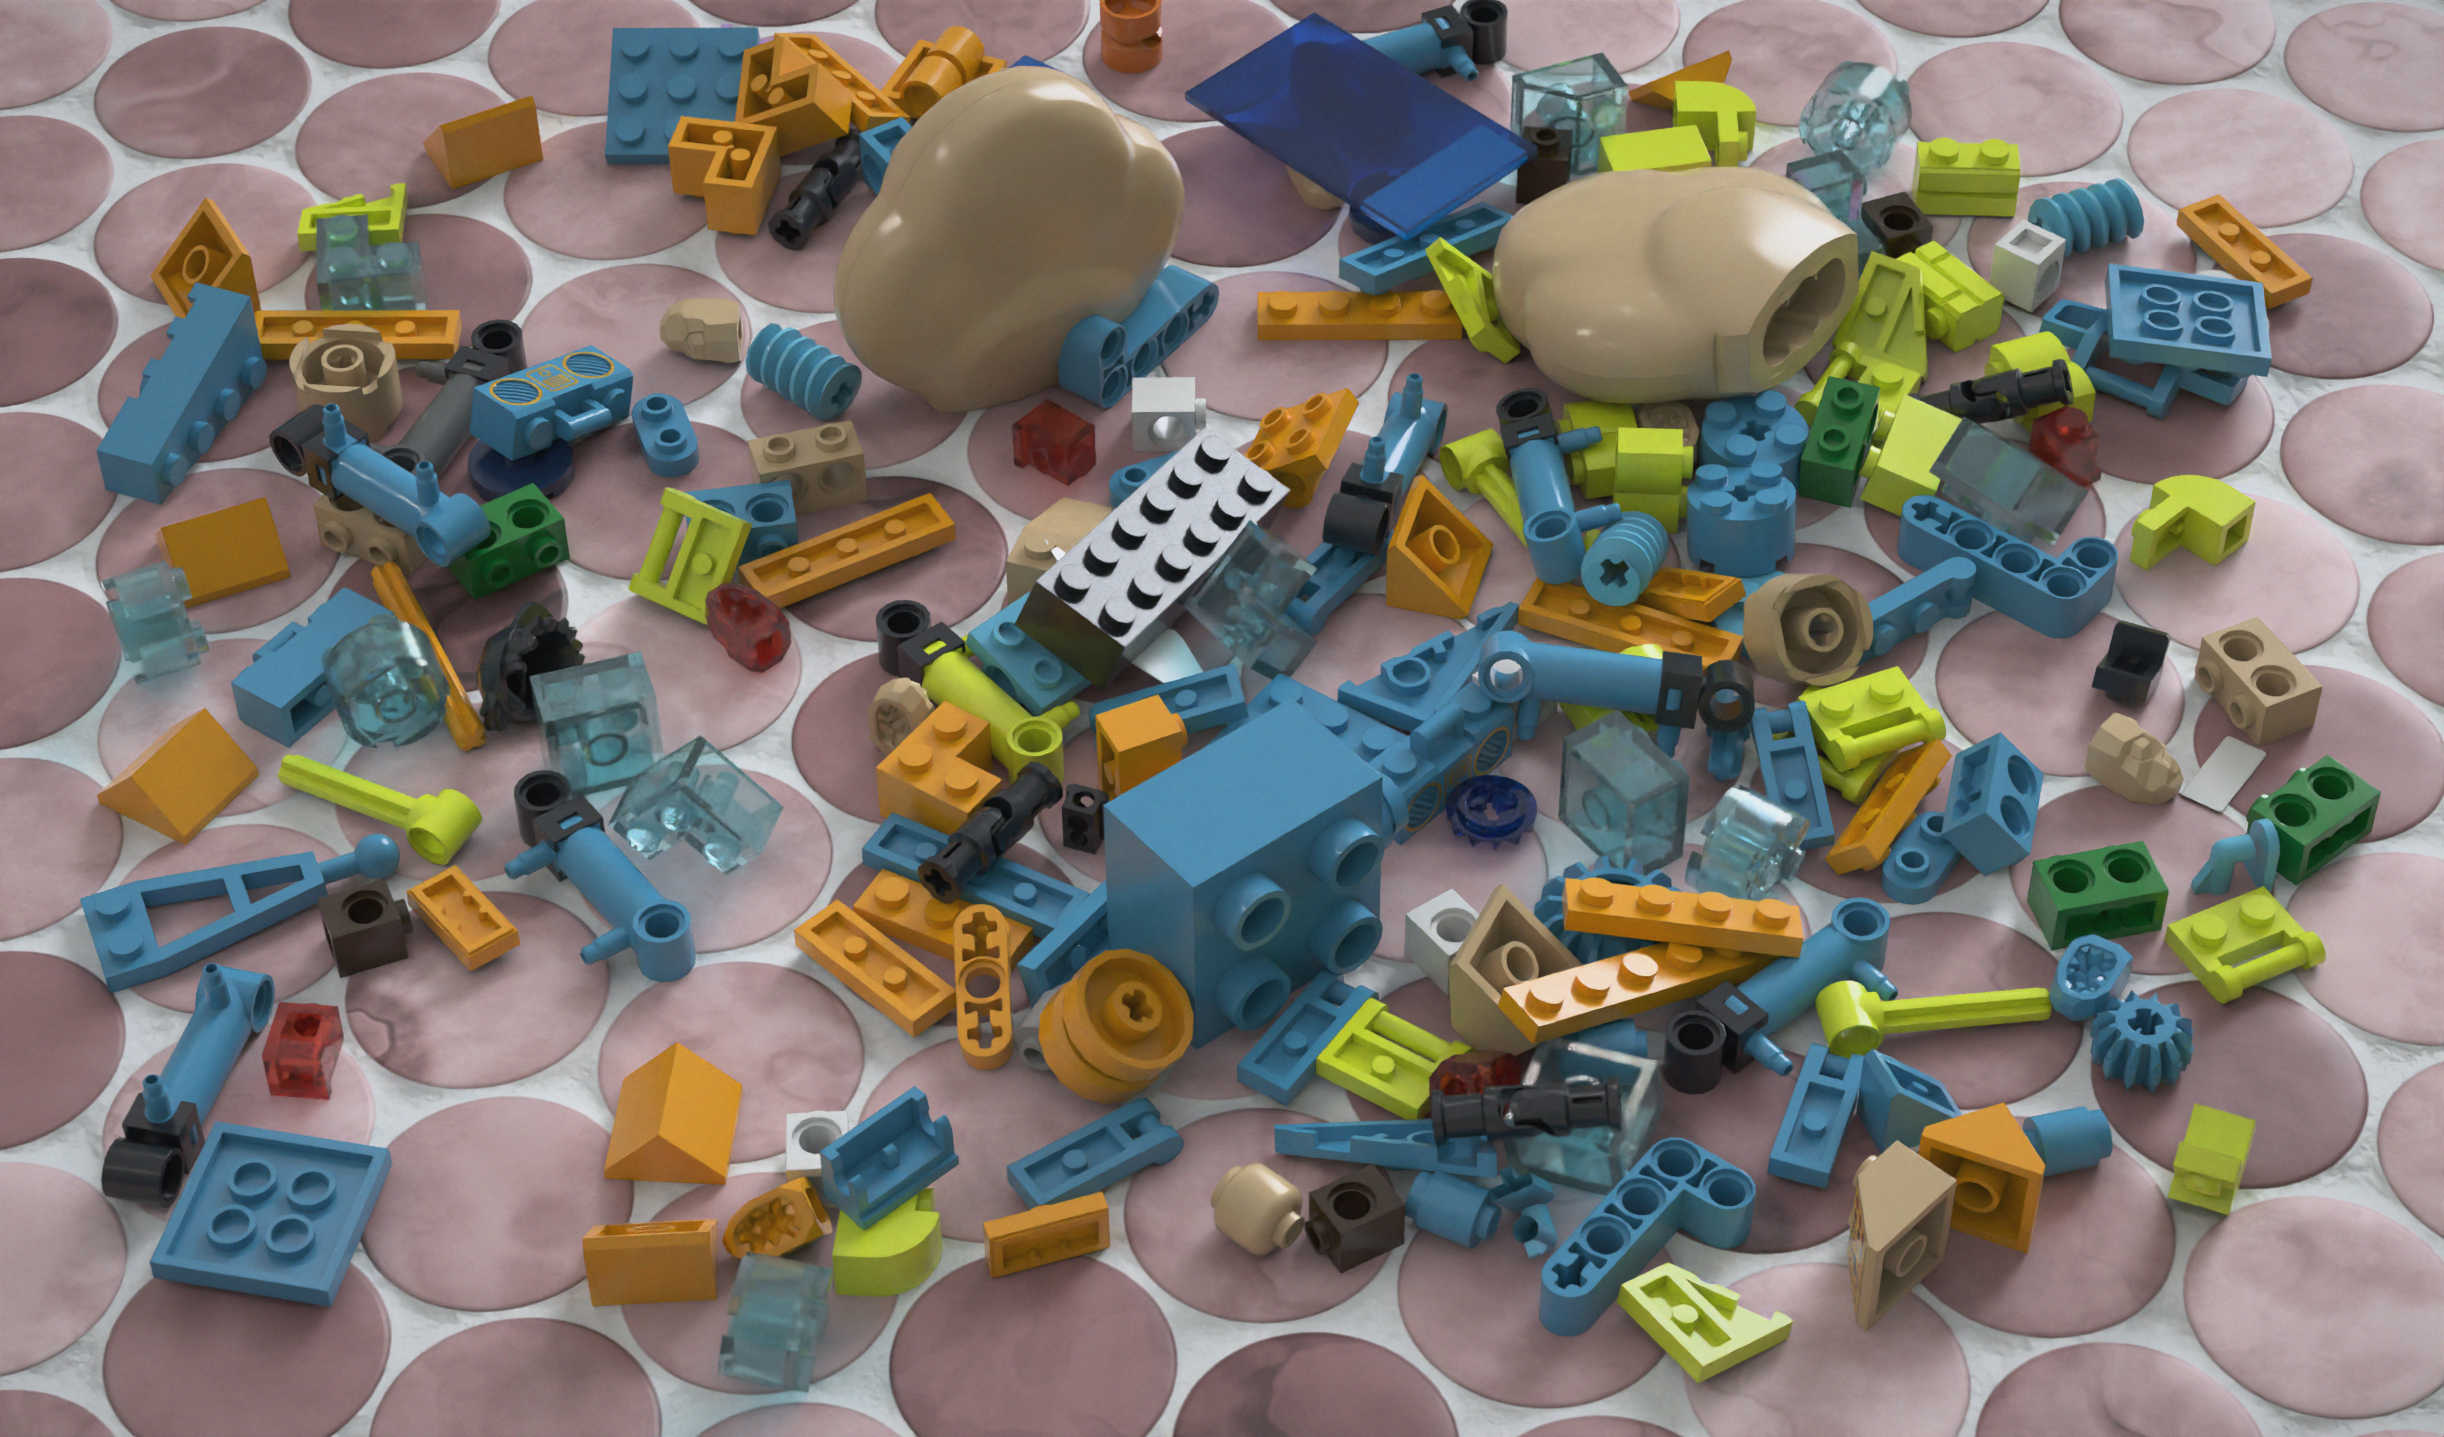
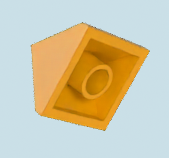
M532 95L442 124L423 142L426 153L452 190L543 160L536 104Z
M205 197L150 277L176 317L185 319L194 304L189 301L187 296L196 282L250 296L255 314L256 310H261L251 256L215 202Z
M1422 474L1413 480L1387 548L1386 606L1461 620L1469 615L1494 544Z
M266 497L161 527L155 534L157 543L186 609L291 577Z
M203 708L171 726L97 794V798L100 804L186 845L259 776L255 764L208 710Z
M678 1042L623 1078L604 1167L605 1179L726 1185L743 1095L742 1084Z
M2004 1102L1925 1126L1921 1134L1918 1155L1957 1180L1949 1228L2028 1254L2032 1244L2045 1164Z
M718 1218L594 1225L582 1238L592 1306L717 1300Z

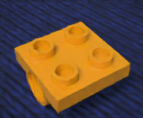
M951 26L943 31L935 43L919 39L881 89V92L908 116L919 119L953 90L981 76L1007 69V61L985 56L984 46L975 33L965 27Z
M1348 387L1330 394L1324 392L1315 394L1306 402L1287 409L1285 407H1277L1261 419L1259 423L1260 429L1251 447L1244 453V456L1290 489L1282 506L1302 508L1312 501L1359 405V401Z

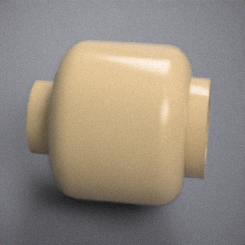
M1252 1163L1243 1168L1240 1166L1231 1168L1220 1179L1211 1196L1210 1204L1214 1208L1213 1218L1216 1228L1248 1252L1259 1256L1272 1252L1278 1246L1282 1249L1290 1247L1300 1235L1305 1224V1219L1300 1216L1303 1199L1299 1188L1260 1163Z

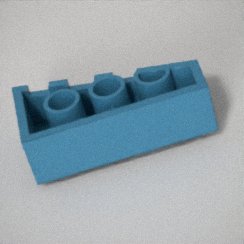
M198 282L194 284L187 296L189 301L194 304L185 319L175 316L169 326L166 335L172 341L161 360L153 358L149 360L142 372L143 378L138 399L132 397L126 399L96 450L106 490L161 505L173 489L183 482L186 473L199 457L210 449L213 440L226 424L237 416L239 408L252 392L263 384L267 366L262 356L250 296Z

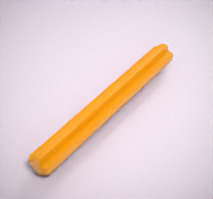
M388 561L383 566L376 565L371 571L373 586L384 607L394 612L398 634L457 746L464 751H469L474 746L481 747L486 741L485 727L400 567L391 561Z

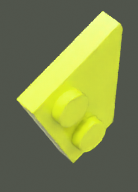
M406 183L390 185L391 197L370 203L365 202V197L361 193L343 198L335 203H324L303 209L297 233L300 251L332 254L342 249L365 248L368 251L380 252L391 247H401L408 205Z
M1439 237L1426 248V254L1454 306L1469 340L1482 353L1490 352L1505 364L1520 353L1519 342L1507 330L1498 311L1493 287V275Z
M1872 251L1859 279V292L1852 307L1840 323L1832 341L1833 348L1841 341H1850L1861 348L1865 355L1922 373L1921 381L1926 383L1929 373L1923 282L1920 268Z
M1669 1262L1621 1284L1617 1303L1697 1383L1787 1340L1793 1321L1787 1315L1778 1311L1775 1312L1771 1320L1738 1306L1740 1294L1720 1285L1705 1283L1696 1274Z

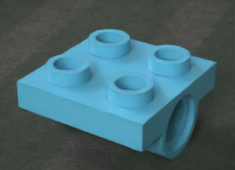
M1028 592L968 633L965 644L983 662L982 671L1017 703L1023 704L1037 717L1056 706L1062 705L1093 683L1014 625L1030 594Z

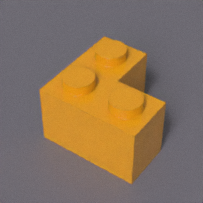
M783 36L744 50L735 122L777 127L781 157L847 135L849 133L853 94L819 62L813 64Z
M681 116L668 145L673 193L705 198L708 230L757 235L782 174L777 127Z
M1159 695L1095 715L1098 790L1105 791L1109 795V801L1183 760L1182 747L1188 744L1185 725L1177 713L1171 714Z
M946 701L940 704L876 767L880 815L888 818L893 812L950 836L996 791L1003 789L1002 779L990 774L993 771L990 723Z

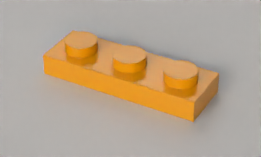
M2220 194L2178 210L2176 225L2229 274L2238 280L2263 283L2265 307L2267 309L2274 308L2310 293L2312 277Z
M1940 739L1900 752L1824 858L1837 875L1859 868L1869 871L1887 859L1891 853L1889 845L1899 832L1913 822L1916 817L1914 809L1923 797L1931 793L1939 785L1941 778L1938 775L1952 757Z
M882 868L854 903L853 911L884 934L954 961L953 925L955 919L960 912L975 904L959 898L952 904L943 903L935 899L921 883ZM1004 916L1009 935L1010 968L1012 973L1034 944L1033 927ZM987 926L976 927V934L973 936L978 957L988 956L986 936L989 931Z
M838 899L794 929L796 947L914 1038L956 1008V989Z

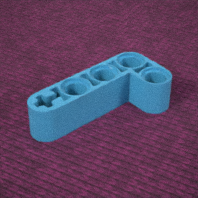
M1169 265L1162 270L1136 310L1122 323L1118 324L1101 315H1091L1078 322L1066 335L1058 359L1060 386L1103 408L1114 406L1132 390V378H1145L1211 318L1219 301L1218 286L1180 267Z
M1914 496L1908 499L1902 506L1897 553L1904 562L1922 572H1926L1949 558H1968L1976 565L1975 582L1969 589L1972 593V598L2043 635L2059 639L2076 635L2112 598L2118 563V551L2108 540L2089 536L2079 538L2060 556L2055 558L1934 496Z
M1670 1137L1654 1144L1544 1264L1541 1273L1539 1318L1542 1325L1550 1332L1559 1336L1572 1337L1584 1333L1617 1299L1621 1284L1634 1279L1679 1229L1716 1248L1731 1249L1743 1244L1750 1236L1755 1201V1184L1752 1178L1743 1170L1686 1139Z

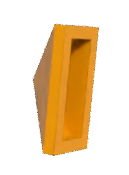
M1728 50L1637 87L1628 92L1631 101L1673 111L1675 81H1709L1724 84L1732 62L1731 54Z

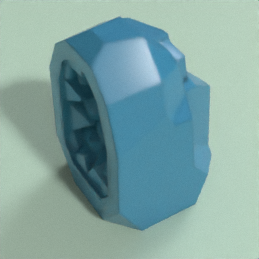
M2097 935L2077 937L2070 943L2058 962L2050 986L2049 998L2055 1011L2066 1016L2069 1021H2081L2098 1014V1012H2103L2109 999H2119L2129 982L2133 956L2119 944Z

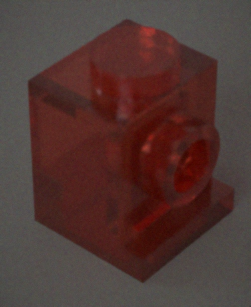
M1048 398L1012 425L1014 465L1021 469L1030 464L1039 472L1048 474L1069 486L1079 477L1087 475L1092 467L1096 465L1095 425Z
M2067 405L2033 419L2026 468L2057 498L2101 479L2102 472L2095 466L2100 436L2088 423L2086 413L2078 408Z
M279 1002L262 1053L270 1095L330 1099L332 1092L330 1082L344 1041L338 1006L316 1003Z

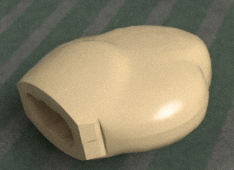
M1016 66L981 76L945 95L923 114L898 142L891 154L877 197L858 219L847 237L837 264L833 289L834 310L841 334L854 355L872 373L891 384L921 395L940 414L961 413L1019 400L1058 384V359L1062 344L1069 331L1077 323L1091 315H1101L1118 324L1122 323L1136 310L1151 285L1167 264L1177 242L1185 207V190L1176 161L1163 143L1148 128L1132 119L1114 113L1110 106L1086 83L1062 71L1048 67Z
M1717 166L1676 172L1650 169L1601 172L1574 180L1548 192L1522 207L1501 230L1495 247L1492 268L1493 287L1497 308L1507 330L1519 343L1530 350L1535 364L1542 373L1563 389L1595 401L1618 404L1662 403L1682 399L1730 398L1759 393L1777 386L1796 374L1824 347L1852 307L1859 292L1857 234L1846 224L1834 217L1828 207L1814 193L1785 176L1766 170L1748 167Z

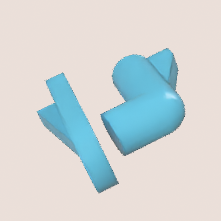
M2267 818L2256 820L2252 823L2249 834L2225 838L2215 842L2211 848L2209 860L2191 882L2194 894L2207 892L2214 895L2226 894L2230 890L2235 863L2243 862L2257 888L2264 886L2271 892L2274 878H2277L2276 868L2280 854L2279 837L2271 820Z
M1511 1166L1500 1170L1503 1184L1488 1191L1492 1202L1512 1212H1521L1522 1217L1518 1218L1513 1225V1236L1517 1241L1525 1245L1530 1259L1539 1257L1544 1252L1551 1251L1557 1243V1233L1548 1207L1545 1205L1553 1200L1555 1196L1551 1184L1530 1172L1520 1176Z

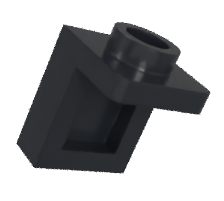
M2124 620L2118 621L2114 627L2108 653L2096 667L2091 687L2105 691V696L2108 699L2118 703L2129 705L2137 704L2138 701L2146 703L2159 685L2171 640L2170 635Z

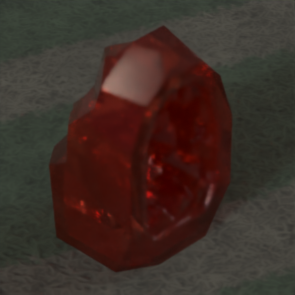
M722 583L708 592L705 600L706 621L713 637L725 647L731 659L747 670L759 673L767 671L783 660L791 645L790 624L776 604L759 591L738 583Z
M1478 1050L1468 1054L1452 1055L1443 1060L1429 1077L1430 1106L1432 1090H1442L1445 1095L1482 1093L1485 1086L1522 1085L1521 1065L1518 1058L1510 1052ZM1510 1100L1504 1107L1503 1116L1510 1112Z

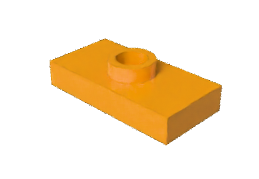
M1664 566L1657 571L1648 587L1633 603L1688 620L1711 622L1744 598L1746 592L1742 580L1737 577Z
M456 865L406 891L408 905L470 972L520 945L518 930Z
M1103 1192L1052 1205H1040L1029 1211L983 1222L985 1261L991 1278L1110 1247L1109 1207Z

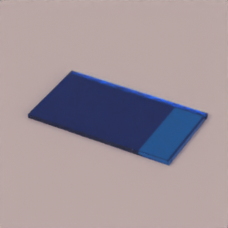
M1315 12L1184 93L1185 101L1406 241L1538 156L1537 146Z

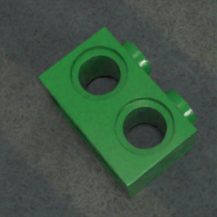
M1828 376L1801 457L1800 497L1851 508L1861 478L1859 471L1871 447L1872 438L1878 425L1880 387Z
M531 483L480 506L489 521V537L450 564L448 568L474 600L569 559L570 554L565 520L537 486Z
M2326 755L2308 769L2306 767L2298 769L2284 786L2271 795L2263 794L2257 798L2249 808L2246 816V821L2248 822L2246 834L2250 833V828L2254 821L2265 818L2271 820L2276 828L2280 843V854L2276 872L2297 886L2372 832L2381 791L2331 756Z
M2138 841L2122 845H2110L2100 849L2068 855H2055L2033 861L2027 902L2050 949L2056 950L2067 948L2073 940L2080 936L2094 934L2110 940L2161 930L2169 889L2144 841Z

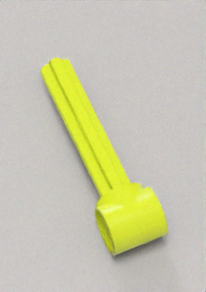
M1489 428L1442 446L1439 451L1440 464L1444 476L1452 488L1458 491L1467 488L1473 494H1483L1528 549L1523 534V522L1514 482L1507 475L1509 462L1500 435L1494 429Z
M289 754L281 760V768L278 772V778L281 783L406 830L407 840L411 847L422 858L436 865L447 864L482 822V815L473 801L453 789H443L437 796L424 794L416 799L301 755L293 756Z
M1840 981L1825 987L1815 999V1007L1827 1045L1830 1047V1053L1849 1059L1853 1053L1865 1056L1872 1048L1877 1050L1883 1042L1884 1034L2040 1021L2050 1018L2052 1011L2049 991L2040 987L1881 1001L1877 992H1867L1866 988L1858 982Z

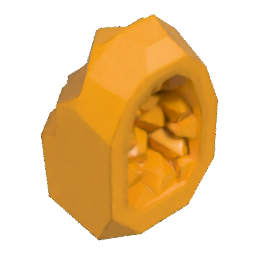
M799 1177L741 1206L730 1217L722 1242L728 1253L744 1262L768 1263L833 1233L830 1216L818 1190L808 1177Z

